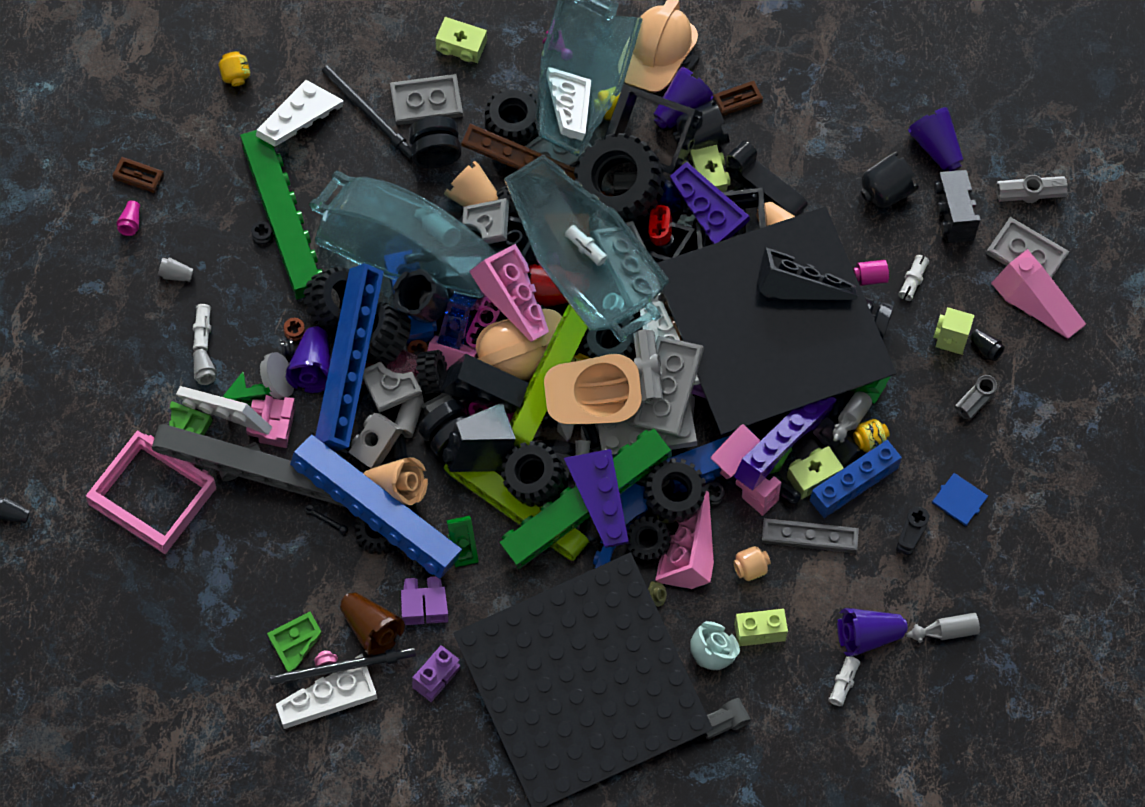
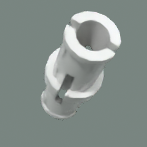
M572 225L565 232V236L579 248L578 251L581 254L585 253L597 266H601L607 260L608 255L594 243L595 240L592 237H587L576 225Z
M922 255L915 256L910 271H907L905 275V283L899 292V296L903 299L908 291L906 301L913 299L917 286L923 281L922 275L929 264V260L924 257L922 264H919Z
M198 304L196 306V321L193 324V331L195 332L194 351L199 349L208 351V335L211 332V325L209 324L211 306L207 304Z
M849 656L845 658L840 674L836 675V683L828 699L830 703L836 706H843L849 689L854 685L853 679L860 665L858 659Z

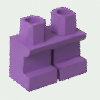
M438 577L427 578L428 588L419 589L417 579H405L404 590H401L402 620L405 625L424 624L423 601H425L427 624L448 622L445 587H442L441 580Z
M440 645L413 676L412 688L432 702L445 687V683L448 684L461 669V666L457 663L460 659Z

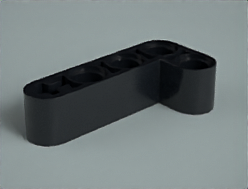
M745 140L741 141L727 156L725 170L729 173V176L745 187L746 190L749 188H763L765 203L773 202L792 215L798 216L808 206L805 198L756 160L757 151L751 143Z

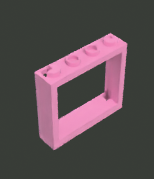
M137 430L87 493L86 499L89 506L166 554L216 490L214 477L208 474V471L197 469L194 463L153 451L154 437L152 435H144ZM141 449L202 487L165 536L104 497Z

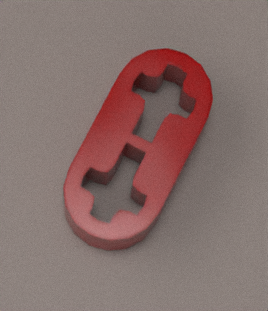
M658 205L650 212L649 235L652 243L657 246L667 244L672 235V215L670 209L665 205Z

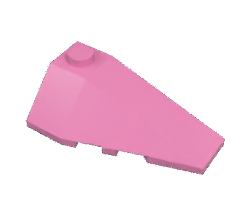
M516 244L483 260L469 272L480 290L532 342L547 334L549 330L542 308L537 304L534 296L536 289L534 284L530 283L527 274L530 271L528 264Z
M1028 249L1010 262L991 283L1006 302L1015 305L1023 310L1024 313L1043 322L1044 325L1067 339L1086 325L1056 283Z
M706 491L704 501L697 513H694L693 517L689 520L686 518L684 522L679 523L680 525L675 535H670L671 541L669 543L671 545L667 554L661 555L655 581L689 589L710 583L714 560L709 492Z

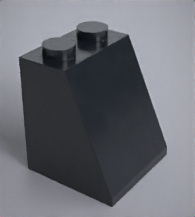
M497 404L455 423L453 431L449 434L448 444L442 454L443 461L447 464L449 472L503 471L502 464L507 462L505 457L507 454H510L516 440L503 404Z

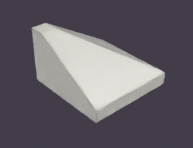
M558 422L557 432L568 442L571 439L575 424H562Z

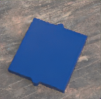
M953 473L947 483L941 485L940 492L934 498L932 504L967 526L973 516L979 514V508L988 498V495Z

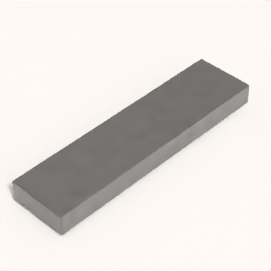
M764 518L762 543L857 553L859 528Z

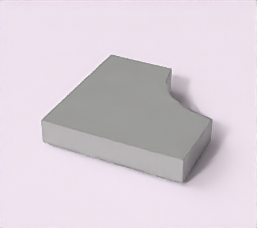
M504 198L465 206L463 209L462 226L465 230L480 232L485 245L506 241L509 212L508 200Z
M382 362L364 369L362 380L379 413L422 395V390L413 372L404 374L394 373L387 369Z

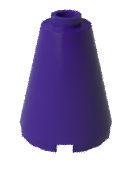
M681 67L663 98L695 109L709 103L714 98V94L700 78L696 79L691 76L693 74L692 71ZM659 104L653 114L655 117L654 122L663 130L665 127L671 129L676 125L677 118L683 112Z
M947 107L935 110L937 115H926L909 127L908 132L943 171H955L962 166L960 163L963 161V156L950 112Z
M314 326L306 329L286 369L285 377L287 382L295 389L298 386L305 388L304 392L308 393L325 391L331 362L328 334L321 327Z
M853 608L842 609L840 613H843V617L838 619L837 622L839 643L841 646L846 647L848 652L844 653L849 657L902 639L908 630L907 621L900 614Z

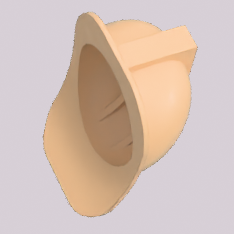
M667 0L664 6L652 7L638 19L620 62V75L626 84L654 93L662 91L672 82L679 67L696 45L698 39L697 30L689 22L686 15L680 11L679 0Z
M542 309L549 332L532 342L509 319L488 325L481 331L476 341L478 359L523 381H530L562 316L557 311Z
M608 354L586 360L558 364L549 369L544 377L547 411L555 421L562 424L622 422L634 416L642 403L638 367L630 358L624 355Z

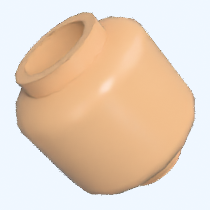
M756 546L738 552L736 560L733 561L738 577L744 578L746 581H752L766 575L768 565L771 564L767 552H762Z

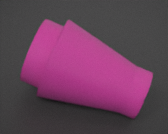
M136 201L127 202L116 223L118 231L123 235L132 236L139 230L140 204Z

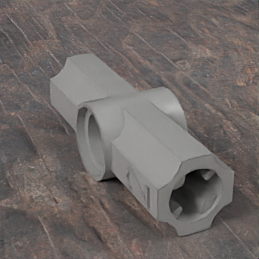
M1029 175L1025 179L997 181V199L999 202L1023 200L1027 203H1034L1044 198L1066 197L1067 179H1065V176L1040 178L1037 175ZM1028 187L1034 188L1035 191L1028 189Z
M647 329L639 330L633 333L636 351L634 363L639 370L642 402L649 404L658 403L663 400L660 379L662 366L659 354H657L655 332Z

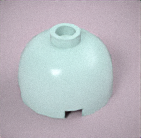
M704 622L696 629L690 641V651L697 664L710 670H720L729 666L740 652L739 644L734 635L728 636L723 632L725 627L718 623Z

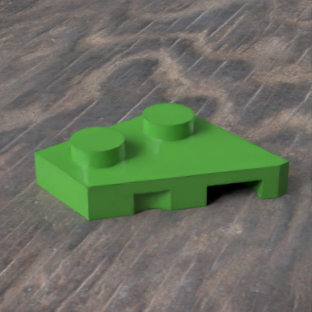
M173 401L170 404L171 421H169V426L205 435L213 421L210 415Z
M311 612L267 633L273 648L287 672L295 671L322 635Z

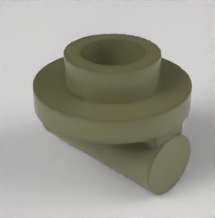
M652 581L648 590L655 605L661 606L666 600V589L662 583Z

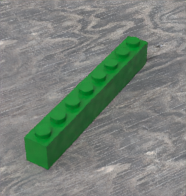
M257 130L240 135L242 147L297 300L305 297L304 289L308 288L306 286L307 282L312 280L311 277L322 272V269L317 270L315 263H318L317 255L314 249L310 250L308 244L311 243L308 230L303 231L301 225L304 224L301 211H296L294 205H297L294 191L289 192L290 180L287 172H282L281 167L284 166L280 153L276 154L274 150L277 146H273L256 136Z
M654 428L651 431L645 430L640 433L636 438V442L632 445H624L618 450V455L613 458L620 494L649 474L656 465L659 466L662 461L672 456L671 449ZM577 486L566 488L560 493L559 499L555 502H547L541 507L540 513L534 517L530 515L522 521L521 527L515 531L512 529L502 536L503 540L500 542V545L518 570L591 517Z

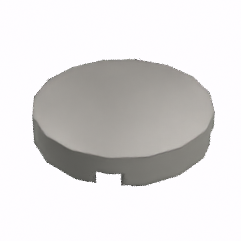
M278 352L265 355V359L260 364V375L265 388L269 387L272 391L269 392L270 395L276 399L289 397L294 391V388L287 382L285 377L289 362Z

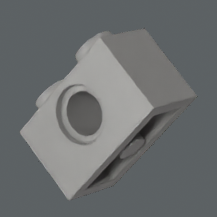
M374 413L367 417L363 424L365 428L360 435L358 434L354 437L350 444L352 448L349 453L370 468L381 465L404 430L379 413ZM374 433L378 436V442L375 446L370 442V438Z

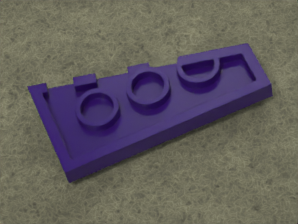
M688 162L684 163L670 175L671 182L712 244L731 238L750 221L747 213Z
M611 449L564 458L605 548L629 544Z

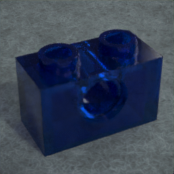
M458 293L452 295L447 304L438 344L457 350L461 349L466 342V334L470 327L477 299Z

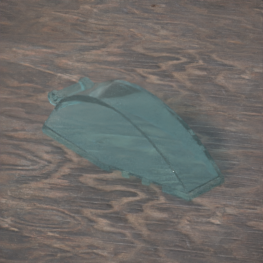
M558 0L542 50L535 106L537 133L539 137L577 157L581 155L592 138L593 132L603 120L602 118L611 108L613 101L622 90L642 23V18L617 16L616 12L619 3L615 0ZM548 67L591 80L586 132L583 141L569 138L560 133L546 77Z
M545 155L538 157L505 178V183L537 262L590 331L611 329L619 342L622 343L627 340L628 335L652 320L657 321L661 318L659 311L652 301L669 283V279L615 209L611 206L607 207L599 200L598 196L585 190L577 180H572L565 174L562 168ZM572 225H576L587 237H592L595 240L594 243L608 255L607 260L601 266H597L585 253L581 254L578 251L579 248L565 236V232ZM643 308L648 311L622 329L618 325Z
M335 171L332 174V180L317 199H313L309 203L313 211L323 215L315 237L317 245L360 265L365 263L384 271V276L393 280H397L406 271L410 273L414 270L422 269L432 275L444 287L453 289L454 293L477 298L484 296V293L480 290L469 271L483 260L495 255L496 252L459 220L421 196L383 180L367 176L349 177L340 171ZM339 185L344 186L329 205L324 204Z

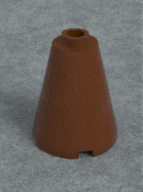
M357 592L349 593L341 600L340 610L368 655L385 653V650L394 647L396 643L393 640L397 635L401 637L405 629V623L399 616Z

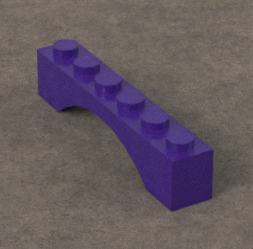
M830 397L791 411L742 458L734 477L753 491L803 435L816 429L829 416L837 399Z

